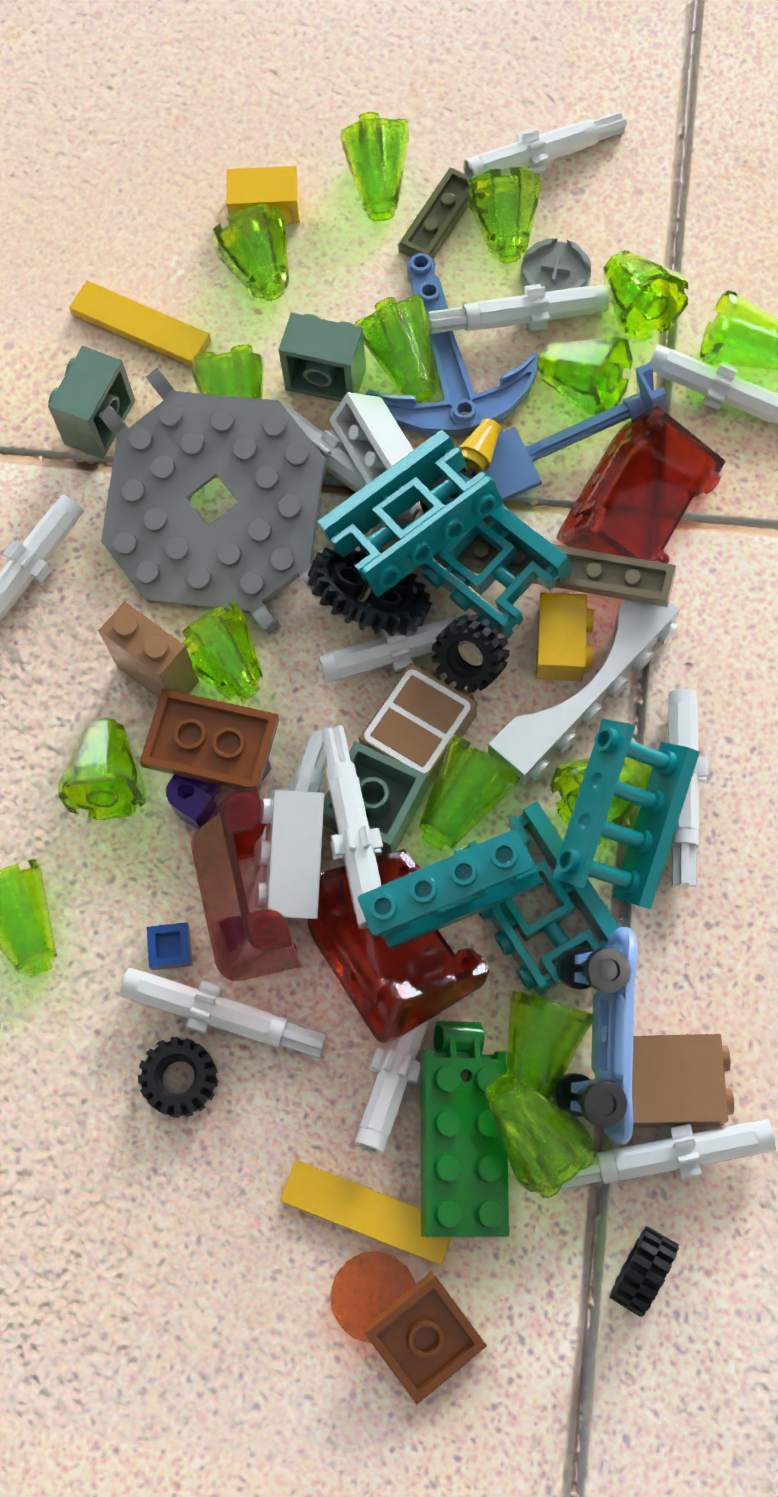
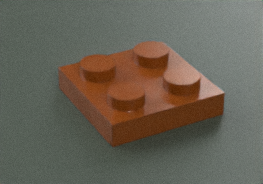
M432 1271L361 1328L417 1405L487 1347L486 1343Z

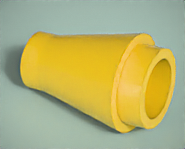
M483 419L473 433L459 446L467 464L466 470L472 467L479 474L481 471H487L490 468L497 439L502 431L501 426L494 420Z

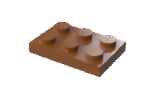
M162 688L139 763L143 768L258 794L280 719L278 714Z

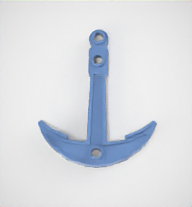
M425 253L415 254L407 263V278L411 283L412 295L419 319L425 324L443 401L417 404L416 397L412 395H391L370 389L365 395L381 397L399 427L431 437L441 429L450 438L470 436L483 419L488 418L499 423L508 418L523 402L535 382L538 372L539 354L532 353L519 367L501 376L498 387L481 393H475L453 331L430 334L427 321L428 312L448 309L440 279L435 275V262ZM460 412H470L467 415L460 414Z

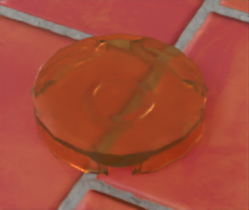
M380 1251L360 1253L347 1261L335 1275L330 1292L332 1312L340 1327L351 1337L371 1343L361 1328L412 1288L416 1282L408 1267L395 1256Z

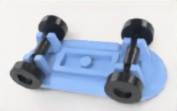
M628 927L616 929L609 936L605 948L591 951L584 947H571L565 950L559 956L556 964L558 978L565 986L579 990L592 987L597 992L593 996L591 1069L595 1073V1079L590 1080L588 1077L578 1073H567L561 1076L553 1087V1102L563 1114L571 1117L584 1116L590 1123L603 1127L606 1136L616 1145L627 1144L633 1132L634 992L638 945L635 933Z

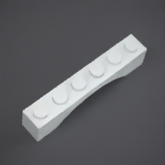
M625 600L618 608L613 647L605 664L593 680L576 695L555 707L533 714L515 716L488 744V758L522 787L531 778L534 781H538L551 765L548 760L557 751L564 753L575 741L577 735L574 732L583 723L589 726L599 716L603 709L601 703L609 695L615 698L620 694L629 681L626 677L634 668L640 671L647 665L654 654L651 650L659 641L666 644L679 628L675 623L680 609L670 601L668 607Z

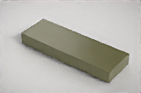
M449 167L399 242L398 252L411 258L415 254L425 253L434 259L479 191L480 183L470 185L464 173Z

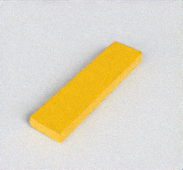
M86 280L69 306L71 315L192 368L196 366L211 342L209 333Z
M295 1160L280 1198V1202L440 1266L443 1264L452 1238L421 1237L420 1208L299 1160Z

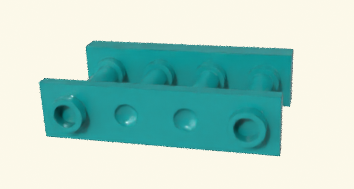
M602 718L560 853L557 856L552 878L585 888L587 878L592 877L616 885L612 897L651 909L700 752L689 747L665 742L660 743L658 751L631 741L635 729L634 725ZM626 757L653 767L646 790L619 781ZM613 796L640 806L633 830L606 821ZM600 837L628 845L621 869L593 860Z

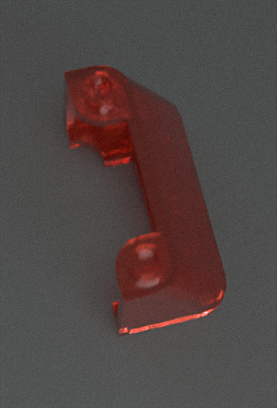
M656 406L629 421L617 432L560 527L556 538L567 547L668 564L670 556L663 550L693 497L703 492L708 494L718 485L721 479L719 472L726 461L663 409Z
M257 786L229 793L194 832L191 839V849L214 961L220 974L231 981H243L301 967L297 947L291 940L285 918L279 912L272 909L249 912L238 860L256 856L255 845L262 836L266 824L260 822L262 799Z
M405 849L376 857L381 885L421 869L418 864L413 862ZM345 866L320 872L318 918H307L310 935L377 1041L387 1043L401 1038L484 985L490 970L482 955L470 947L458 950L455 954L439 930L390 950L381 935L374 936L369 929L358 927Z

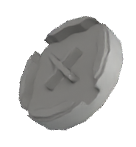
M548 238L537 242L526 251L521 264V283L523 287L541 284V287H545V292L585 287L589 285L591 279V261L586 251L575 242L569 240L565 243L558 242V238Z

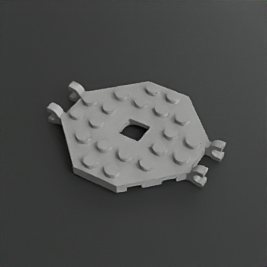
M156 368L146 376V379L164 401L129 428L111 406L98 414L117 438L101 542L146 601L150 603H170L186 607L214 610L225 609L241 613H251L260 627L267 634H271L281 625L265 606V603L298 577L303 579L311 591L314 588L308 585L310 577L307 575L314 558V539L316 529H318L317 521L319 520L322 500L320 496L327 461L279 400L175 391L159 369ZM220 478L238 503L208 526L190 503V500L196 492L211 480Z

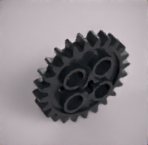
M327 547L323 549L322 553L318 552L307 575L310 577L308 585L314 587L312 595L322 597L320 605L333 607L332 615L342 614L345 616V623L358 622L360 630H364L366 626H369L377 635H379L381 629H384L390 636H394L396 630L405 636L408 630L416 632L418 626L423 625L432 603L429 602L430 593L424 591L426 585L416 582L417 574H408L394 587L388 589L380 596H376L370 591L367 599L361 602L360 600L364 598L369 589V585L362 580L355 567L357 563L367 557L361 548L360 551L354 549L345 557H342L334 549L331 550Z

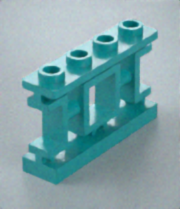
M441 429L318 520L317 523L330 546L342 557H345L358 546L367 557L357 563L355 567L362 580L369 585L371 591L376 596H380L388 589L394 587L412 571L426 563L451 542L457 540L482 519L492 514L494 510L503 504L494 480L483 471L468 482H465L457 474L467 466L461 450L457 446L454 447L451 438ZM441 477L445 480L430 491L428 489L430 485ZM455 492L460 495L446 506L442 503ZM421 500L430 510L402 530L393 520ZM380 523L382 527L368 538L364 536L365 533ZM394 538L397 543L381 554L378 549Z
M461 472L457 473L465 482L470 480ZM455 492L442 503L446 506L460 495ZM503 505L462 534L457 540L443 548L438 556L446 569L433 558L419 566L423 570L421 572L422 576L433 587L438 589L442 585L451 592L449 595L450 599L460 609L467 612L470 608L480 615L479 623L486 617L492 620L489 627L494 630L499 626L502 630L501 634L507 639L513 634L512 628L516 624L519 626L524 620L521 611L513 606V604L536 580L551 591L555 587L557 580L562 583L572 572L569 558L565 553ZM408 520L402 524L403 529L411 524ZM480 535L500 552L476 576L457 561L456 558ZM515 547L533 560L518 576L507 569L518 556ZM495 580L502 584L506 589L495 602L498 610L504 615L489 605L468 586L482 595Z
M537 801L523 809L522 815L509 819L508 827L510 830L517 829L524 844L529 847L531 838L525 830L527 829L554 870L563 840ZM473 840L472 842L468 843L467 847L463 849L462 847H459L458 849L454 850V854H457L478 844L475 840ZM545 859L535 866L539 876L543 879L560 907L531 925H528L512 899L501 903L499 906L496 905L479 912L484 921L490 918L498 932L494 934V937L502 952L506 956L512 953L520 966L516 969V973L524 987L528 991L534 988L539 997L547 993V990L561 984L554 963L558 961L559 956L565 950L584 945L591 951L605 948L609 936L616 929L620 928L588 878L585 888L553 879V872ZM569 896H571L600 941L599 943L590 929L569 940L560 926L559 922L572 915L576 908ZM515 928H517L525 942L545 931L554 945L555 949L540 957L538 962L545 973L544 976L515 933Z
M512 829L358 896V902L371 934L374 936L381 935L385 939L388 948L392 950L543 886V883L519 831Z

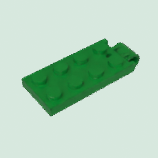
M438 1021L434 1029V1049H424L420 1054L421 1237L509 1236L506 1051L494 1052V1055L482 1054L484 1029L480 1022ZM462 1070L467 1075V1079L465 1082L461 1079L460 1074Z

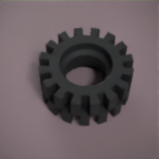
M473 614L469 619L467 615L460 616L435 638L437 641L432 645L431 651L436 652L431 657L432 663H440V666L435 671L438 676L445 672L448 677L444 682L448 686L453 681L457 682L455 689L458 691H462L466 686L467 693L475 692L478 688L480 691L485 689L489 684L491 685L507 666L508 662L505 660L509 657L510 650L503 648L508 644V640L506 637L498 638V635L502 632L501 628L497 626L492 630L489 627L492 620L487 617L479 623L480 615ZM461 641H468L480 650L483 656L481 665H471L462 658L458 650V645Z
M171 1037L169 1042L161 1040L157 1043L158 1047L155 1050L150 1048L146 1052L148 1055L146 1061L141 1060L139 1068L142 1069V1073L138 1075V1083L142 1087L140 1089L142 1096L147 1099V1103L164 1115L167 1114L174 1118H179V1116L183 1115L185 1117L193 1116L194 1111L199 1110L201 1112L206 1108L204 1104L208 1099L212 1101L215 1095L213 1093L214 1087H218V1079L216 1078V1073H218L217 1067L210 1054L199 1043L197 1044L191 1039L185 1038V1040H181L179 1037ZM174 1062H186L191 1065L194 1071L193 1084L183 1093L174 1094L167 1091L163 1084V1074L166 1068Z
M646 1226L641 1232L640 1237L636 1240L626 1262L623 1264L609 1298L642 1318L650 1308L652 1301L655 1300L660 1287H662L665 1277L672 1267L671 1264L676 1258L679 1244Z

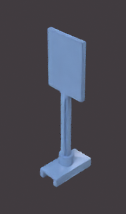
M650 362L636 368L637 393L623 399V403L529 446H524L515 426L501 432L497 439L490 468L483 472L494 480L502 501L504 502L542 485V481L533 465L535 461L629 418L634 420L644 415L653 434L666 429V392L663 387L654 390L653 368Z

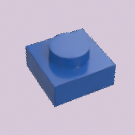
M187 922L147 927L148 960L151 970L192 966L190 926Z

